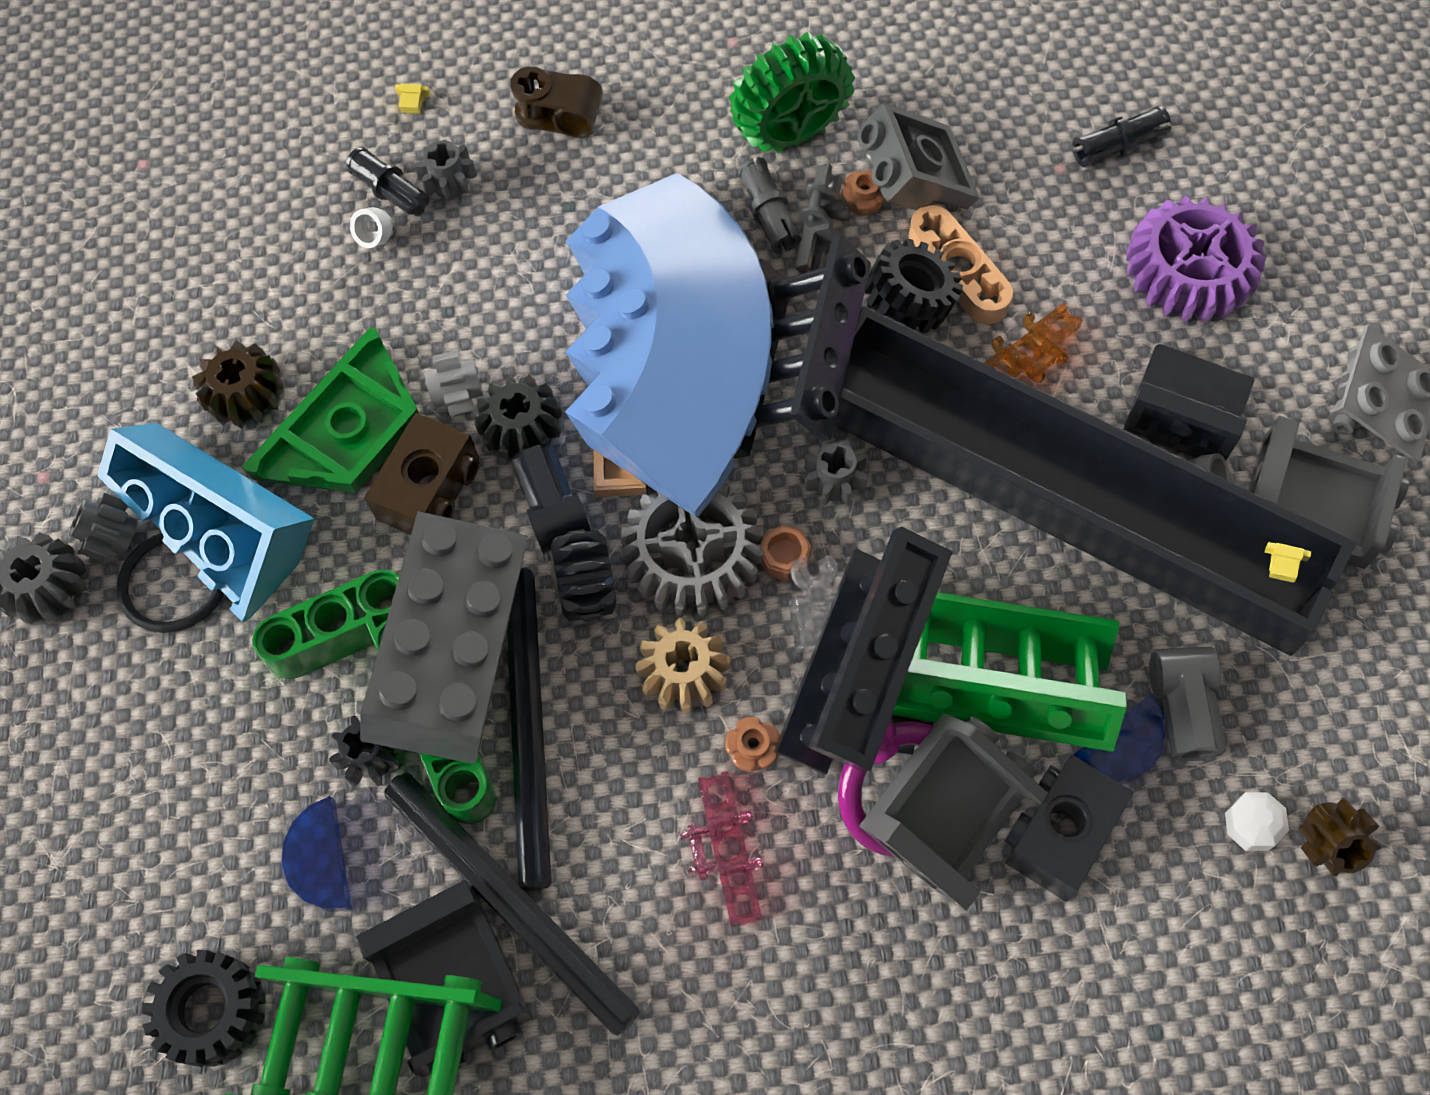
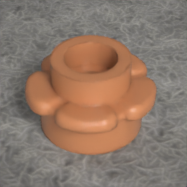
M856 171L849 174L844 180L845 187L842 189V197L847 201V207L853 213L871 215L881 208L882 203L886 201L880 191V186L873 182L872 171Z
M746 717L739 720L736 728L727 733L725 748L727 753L732 755L735 766L744 771H757L770 767L777 760L779 754L775 753L774 750L780 735L773 724L769 722L762 723L757 717ZM755 739L759 745L756 748H750L748 746L749 740Z

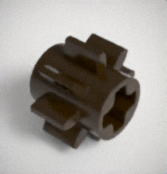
M1341 798L1338 804L1334 802L1316 805L1306 816L1305 823L1298 827L1308 840L1302 845L1301 850L1315 867L1324 864L1333 876H1338L1340 872L1355 873L1366 868L1374 859L1376 851L1380 850L1381 845L1371 835L1378 829L1379 825L1364 808L1356 810L1346 798Z

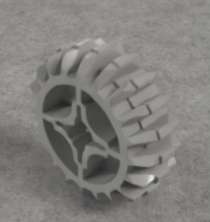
M724 483L699 515V517L718 522L717 524H708L701 521L659 492L658 498H653L643 493L640 498L642 510L629 509L627 518L630 526L622 528L620 534L622 543L626 545L620 550L621 561L623 564L629 565L625 570L628 581L631 584L639 583L637 587L639 596L644 600L655 595V606L660 611L664 610L671 602H675L676 614L681 618L687 612L688 605H696L698 614L704 617L707 614V603L714 601L716 606L723 611L728 607L727 593L742 599L745 595V585L743 582L754 583L756 581L758 570L754 565L762 563L764 550L758 546L763 539V529L755 526L757 523V513L754 508L744 509L745 498L741 492L728 497V486ZM679 519L672 529L659 532L670 522ZM688 531L692 532L693 542L698 547L696 549V562L692 561L691 550L687 549ZM732 553L724 565L716 571L705 575L707 567L712 562L725 559V554ZM658 564H663L664 568L683 570L687 577L670 574L660 568Z

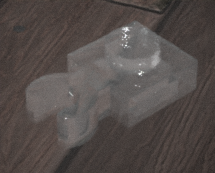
M825 556L819 560V578L811 576L808 572L806 557L799 558L792 563V579L803 593V596H795L789 600L796 654L813 653L836 595L831 590V583L837 575V565L833 556Z

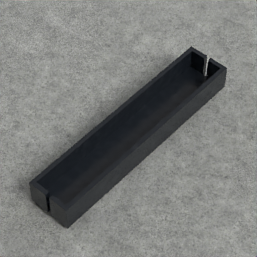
M864 305L861 307L834 426L1289 656H1292L1315 633L1333 594L1331 590L1339 582L1357 542ZM1268 542L1311 551L1308 561L1300 562L1298 576L1294 583L1269 577L1272 554L1265 553Z

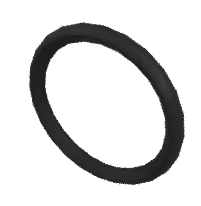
M160 533L140 543L129 554L120 569L116 593L121 609L126 617L135 625L153 632H177L192 627L205 619L217 607L224 593L220 589L213 590L207 602L199 610L177 621H154L136 611L128 593L129 578L138 560L149 550L164 543L162 541L164 536Z

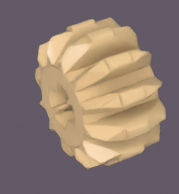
M679 617L675 622L676 631L669 633L665 627L657 624L654 631L658 642L642 640L640 650L645 658L636 663V671L638 676L646 678L642 684L644 694L648 697L659 694L658 702L660 708L667 710L675 700H680L682 713L688 714L692 709V699L697 698L702 705L709 707L713 703L710 690H725L727 679L722 673L730 669V657L720 653L724 648V640L720 635L707 637V625L703 621L696 624L692 631H687L685 620ZM679 660H690L687 672H677Z

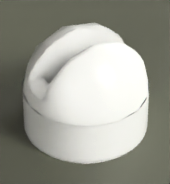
M374 207L360 209L351 218V234L354 240L362 247L372 248L381 246L389 241L393 235L392 219L385 210ZM367 222H376L378 230H368Z

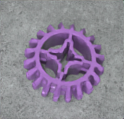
M1187 195L1177 205L1167 199L1160 206L1159 210L1151 208L1149 213L1144 216L1143 221H1140L1139 225L1134 228L1131 236L1132 241H1130L1126 251V260L1129 262L1127 277L1135 279L1134 293H1148L1146 297L1147 307L1159 303L1164 306V317L1173 311L1181 313L1183 323L1191 319L1193 314H1196L1205 324L1209 319H1212L1214 314L1224 319L1227 315L1231 314L1233 309L1239 310L1241 306L1247 303L1251 293H1255L1261 282L1262 272L1265 269L1266 257L1262 255L1265 241L1255 238L1257 225L1242 224L1243 211L1233 215L1227 212L1226 201L1215 207L1209 205L1206 196L1198 204H1194Z

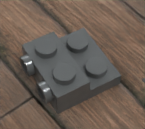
M883 102L859 127L858 143L860 147L866 149V155L874 166L872 171L873 182L880 186V191L887 202L895 206H903L917 211L922 207L928 206L933 200H936L941 204H949L968 210L980 198L949 125Z

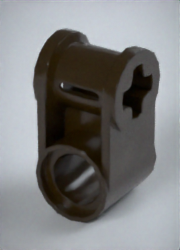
M535 66L521 68L513 74L510 88L513 96L517 99L515 117L522 127L530 130L565 134L573 138L588 137L592 133L603 96L602 86L595 79L583 74H568L544 70ZM534 80L538 81L539 88H535ZM528 108H531L533 117L529 116Z

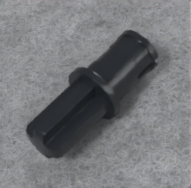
M365 147L355 148L347 157V172L370 186L374 196L380 200H390L407 214L420 216L424 213L425 207L429 204L428 195L404 178L399 167L393 164L387 165Z

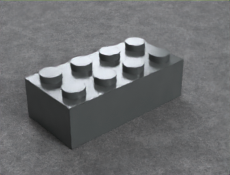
M417 512L360 713V741L476 764L522 569L528 535Z

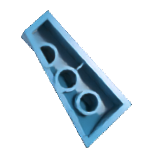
M158 423L110 430L97 476L142 521L150 519L161 530L164 536L162 541L175 554L183 552L201 570L197 577L211 591L220 589L233 602L230 610L242 622L250 620L298 566L315 518Z

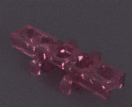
M728 771L721 772V775L714 777H699L698 783L708 826L697 828L696 824L688 825L689 830L680 834V840L690 842L695 865L689 868L687 873L689 876L699 875V880L708 879V873L719 872L731 927L762 920L752 871L762 868L764 864L761 857L753 858L749 862L740 824L752 820L751 811L743 810L738 815ZM714 784L724 786L726 800L720 804L711 803L708 788ZM720 811H727V812H729V813H725V814H721V815H716V816H714L716 813H718V812H720ZM731 827V828H730L729 830H727V831H719V830H718V829H722V828ZM711 837L716 859L711 862H706L702 839ZM732 838L740 844V853L733 859L723 858L718 851V847L723 840ZM744 873V885L735 888L731 887L728 877ZM738 895L749 896L752 912L747 916L736 915L733 899Z

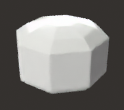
M1245 792L1225 812L1228 836L1245 851H1268L1276 846L1289 831L1286 808L1268 792Z

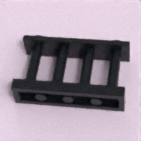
M842 234L833 236L826 267L784 279L765 260H759L766 279L774 328H771L770 356L772 365L769 383L798 376L799 379L794 398L763 405L765 395L761 394L754 414L757 422L751 435H745L733 457L734 459L750 456L757 428L792 420L798 421L822 442L831 440L871 262ZM820 290L816 309L785 317L790 298ZM809 333L805 353L774 361L779 340Z
M902 526L892 531L881 560L859 549L852 551L775 747V753L821 774L828 773L833 759L862 772L871 771L953 551Z

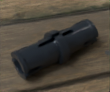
M1156 106L1149 111L1128 119L1123 118V116L1114 118L1107 127L1075 137L1072 146L1076 148L1082 145V148L1073 150L1074 157L1080 166L1086 167L1093 162L1119 152L1120 156L1132 153L1137 145L1160 136L1168 135L1171 131V126L1160 127V125L1171 122L1170 116L1163 106Z

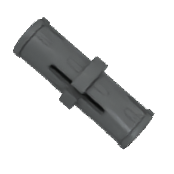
M757 157L756 163L759 167L757 170L753 158L749 159L739 167L738 175L752 201V206H750L751 213L756 220L761 221L771 243L772 250L775 253H782L783 249L780 245L782 242L785 251L788 252L799 245L801 241V235L797 231L787 210L786 204L789 201L783 190L777 188L766 160Z

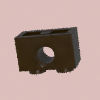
M415 413L364 497L375 519L410 535L418 511L451 519L455 509L456 498L464 485L468 486L473 482L479 469L480 458L471 435ZM437 475L430 483L418 484L426 476Z

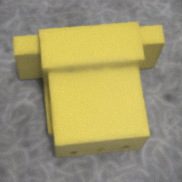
M404 83L395 85V90L398 96H400L399 108L401 113L420 114L425 97H431L428 86Z
M1268 542L1265 553L1272 554L1269 577L1294 583L1298 576L1300 562H1307L1311 556V551Z

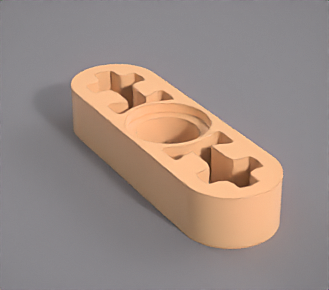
M928 205L918 209L912 216L909 230V239L914 240L915 247H918L921 241L929 244L928 251L934 254L936 249L939 250L941 243L943 247L940 251L944 253L941 257L943 262L955 256L965 257L970 260L973 268L966 272H960L962 279L959 284L963 285V291L959 295L958 303L972 319L979 323L994 324L1003 320L1008 314L1013 297V288L1010 282L948 210L936 205ZM927 226L930 230L924 233L923 227ZM940 229L939 237L933 230ZM981 292H982L987 298H992V297H994V296L998 297L997 303H994V302H993L992 300H990V299H986V300H984V301H981V300H980Z

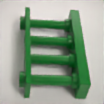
M937 592L892 715L937 722L943 714L964 722L972 716L985 723L997 733L1113 752L1127 709L1126 692L1100 688L1098 669L1106 671L1108 669L1120 628L1119 621ZM928 642L962 647L961 665L927 660ZM984 652L1018 656V674L984 669ZM1041 660L1075 665L1076 684L1042 679Z
M285 957L283 967L258 965L255 974L256 978L283 985L284 988L260 1085L253 1084L250 1095H290V1089H285V1084L308 990L334 992L336 997L313 1092H306V1095H339L361 996L390 999L369 1095L396 1094L415 1002L445 1006L427 1095H453L470 1009L500 1013L502 1000L480 992L482 981L460 976L446 975L443 986L319 972L321 963L294 957Z

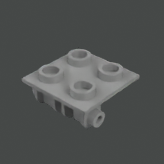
M1368 324L1364 327L1361 340L1349 350L1348 367L1341 376V384L1336 392L1340 400L1336 402L1335 408L1331 410L1329 415L1332 430L1338 434L1349 435L1353 433L1354 429L1364 426L1413 462H1420L1430 427V368Z

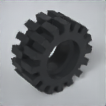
M899 239L894 240L890 246L886 245L869 272L865 288V294H870L867 301L871 307L880 306L877 311L884 316L888 315L893 320L903 323L911 329L916 330L918 327L921 333H928L931 328L936 330L944 322L963 291V285L959 284L962 279L960 272H951L955 267L951 259L943 262L941 257L944 253L936 249L933 254L928 251L929 244L921 241L918 247H915L913 239H905L903 244H901Z
M197 950V956L188 953L177 956L176 959L179 965L174 967L165 964L158 971L165 977L161 984L150 982L146 992L155 994L153 1003H142L141 1014L151 1016V1022L142 1024L145 1035L155 1037V1040L150 1045L156 1052L167 1054L165 1058L171 1061L197 1067H203V1065L211 1067L223 1065V1058L234 1060L242 1054L239 1046L242 1043L251 1045L257 1037L256 1034L251 1032L254 1023L263 1024L265 1014L258 1012V1005L265 1004L266 997L265 993L257 990L256 987L262 982L259 978L255 977V973L248 970L250 968L248 965L218 951L214 953L209 950ZM206 985H216L223 992L226 1001L223 1017L212 1029L195 1033L188 1027L184 1018L186 1002L190 995L198 988Z

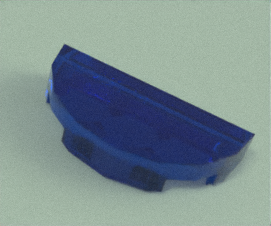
M1151 693L1125 713L1113 752L1082 747L1073 755L1120 784H1127L1145 775L1163 753L1165 738L1163 726L1164 712Z
M328 796L309 805L292 822L283 841L281 866L288 886L304 902L328 912L352 911L336 801L331 796Z

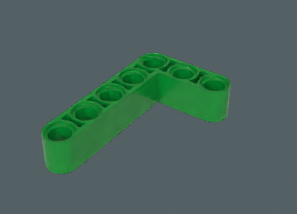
M381 569L373 571L266 618L260 622L254 631L252 638L253 649L275 674L286 679L302 677L374 644L378 652L390 607L377 609V606L384 598L394 595L399 575L390 570ZM338 618H346L341 628L333 632H327L331 622ZM288 640H295L289 651L276 655L277 649L281 644ZM480 752L478 753L476 764L419 753L437 798L455 820L464 824H475L482 822L490 816L495 808L497 797ZM468 782L479 783V790L474 799L463 804L454 803L455 792L461 785Z

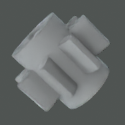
M458 350L434 356L436 368L424 371L433 407L447 406L450 417L474 411L472 399L484 396L475 360L471 359L462 362Z

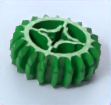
M806 32L798 40L794 36L789 35L781 45L773 42L771 50L765 54L756 53L757 60L752 65L742 67L744 77L733 82L735 91L729 96L732 120L743 138L752 147L758 146L762 152L773 148L776 152L780 153L787 146L791 145L796 149L799 143L803 141L811 142L812 137L819 132L826 133L825 127L828 124L839 120L838 112L849 106L847 98L855 92L852 85L855 76L847 60L848 58L839 46H836L833 41L827 40L823 34L813 37L809 32Z

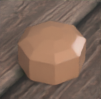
M781 525L764 534L760 545L764 550L761 565L769 577L788 582L806 573L811 558L812 546L802 530Z

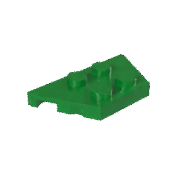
M370 327L247 460L242 469L248 477L256 481L356 493L385 461L414 414L419 413L376 329Z

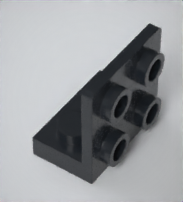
M1158 344L1153 350L1123 430L1197 457L1218 453L1227 460L1240 440L1248 420L1243 418L1242 415L1254 384V378Z

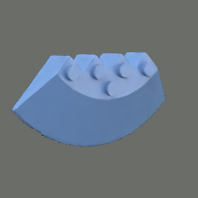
M676 173L597 207L566 240L567 245L585 274L566 294V297L586 329L567 349L566 354L587 388L565 413L590 448L698 518L728 478L736 464L733 459L745 435H751L757 422L754 414L761 394H766L772 365L770 356L771 328H774L772 305L769 300L765 275L756 251L742 227L727 209L702 187Z

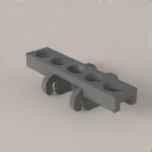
M830 163L817 166L814 182L806 187V194L810 198L809 206L802 209L800 214L805 224L795 268L801 274L824 267L826 254L830 251L833 236L839 235L833 228V222L829 219V216L836 220H845L850 217L851 210L846 208L847 201L840 194L843 178L840 175L833 176L831 174L833 166Z

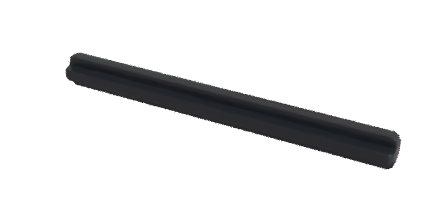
M522 568L507 629L518 884L523 890L536 891L549 888L552 880L535 577L531 569Z
M406 772L394 777L384 790L385 798L454 870L472 886L478 895L613 1035L618 1036L624 1033L637 1019L640 1013L639 1008L410 773Z

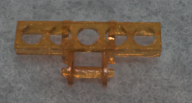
M1065 303L1059 305L1036 324L1033 322L1035 320L1034 314L1029 312L1022 318L1023 325L1028 333L1015 343L1008 344L1005 348L1002 345L1004 339L1001 336L992 340V347L996 354L984 362V364L999 370L997 364L1000 361H1004L1010 367L1004 372L1005 374L1016 378L1022 372H1025L1029 379L1042 383L1046 377L1045 370L1054 363L1065 365L1068 362L1067 350L1060 343L1076 332L1083 320L1079 316L1074 318L1068 313V306ZM1061 319L1068 324L1059 331L1053 329L1051 322ZM1033 337L1042 345L1037 344ZM1028 347L1032 350L1034 356L1031 357L1025 351L1020 352L1017 348ZM1047 354L1046 357H1044L1041 361H1039V362L1037 363V361H1038L1040 358H1042L1044 355Z

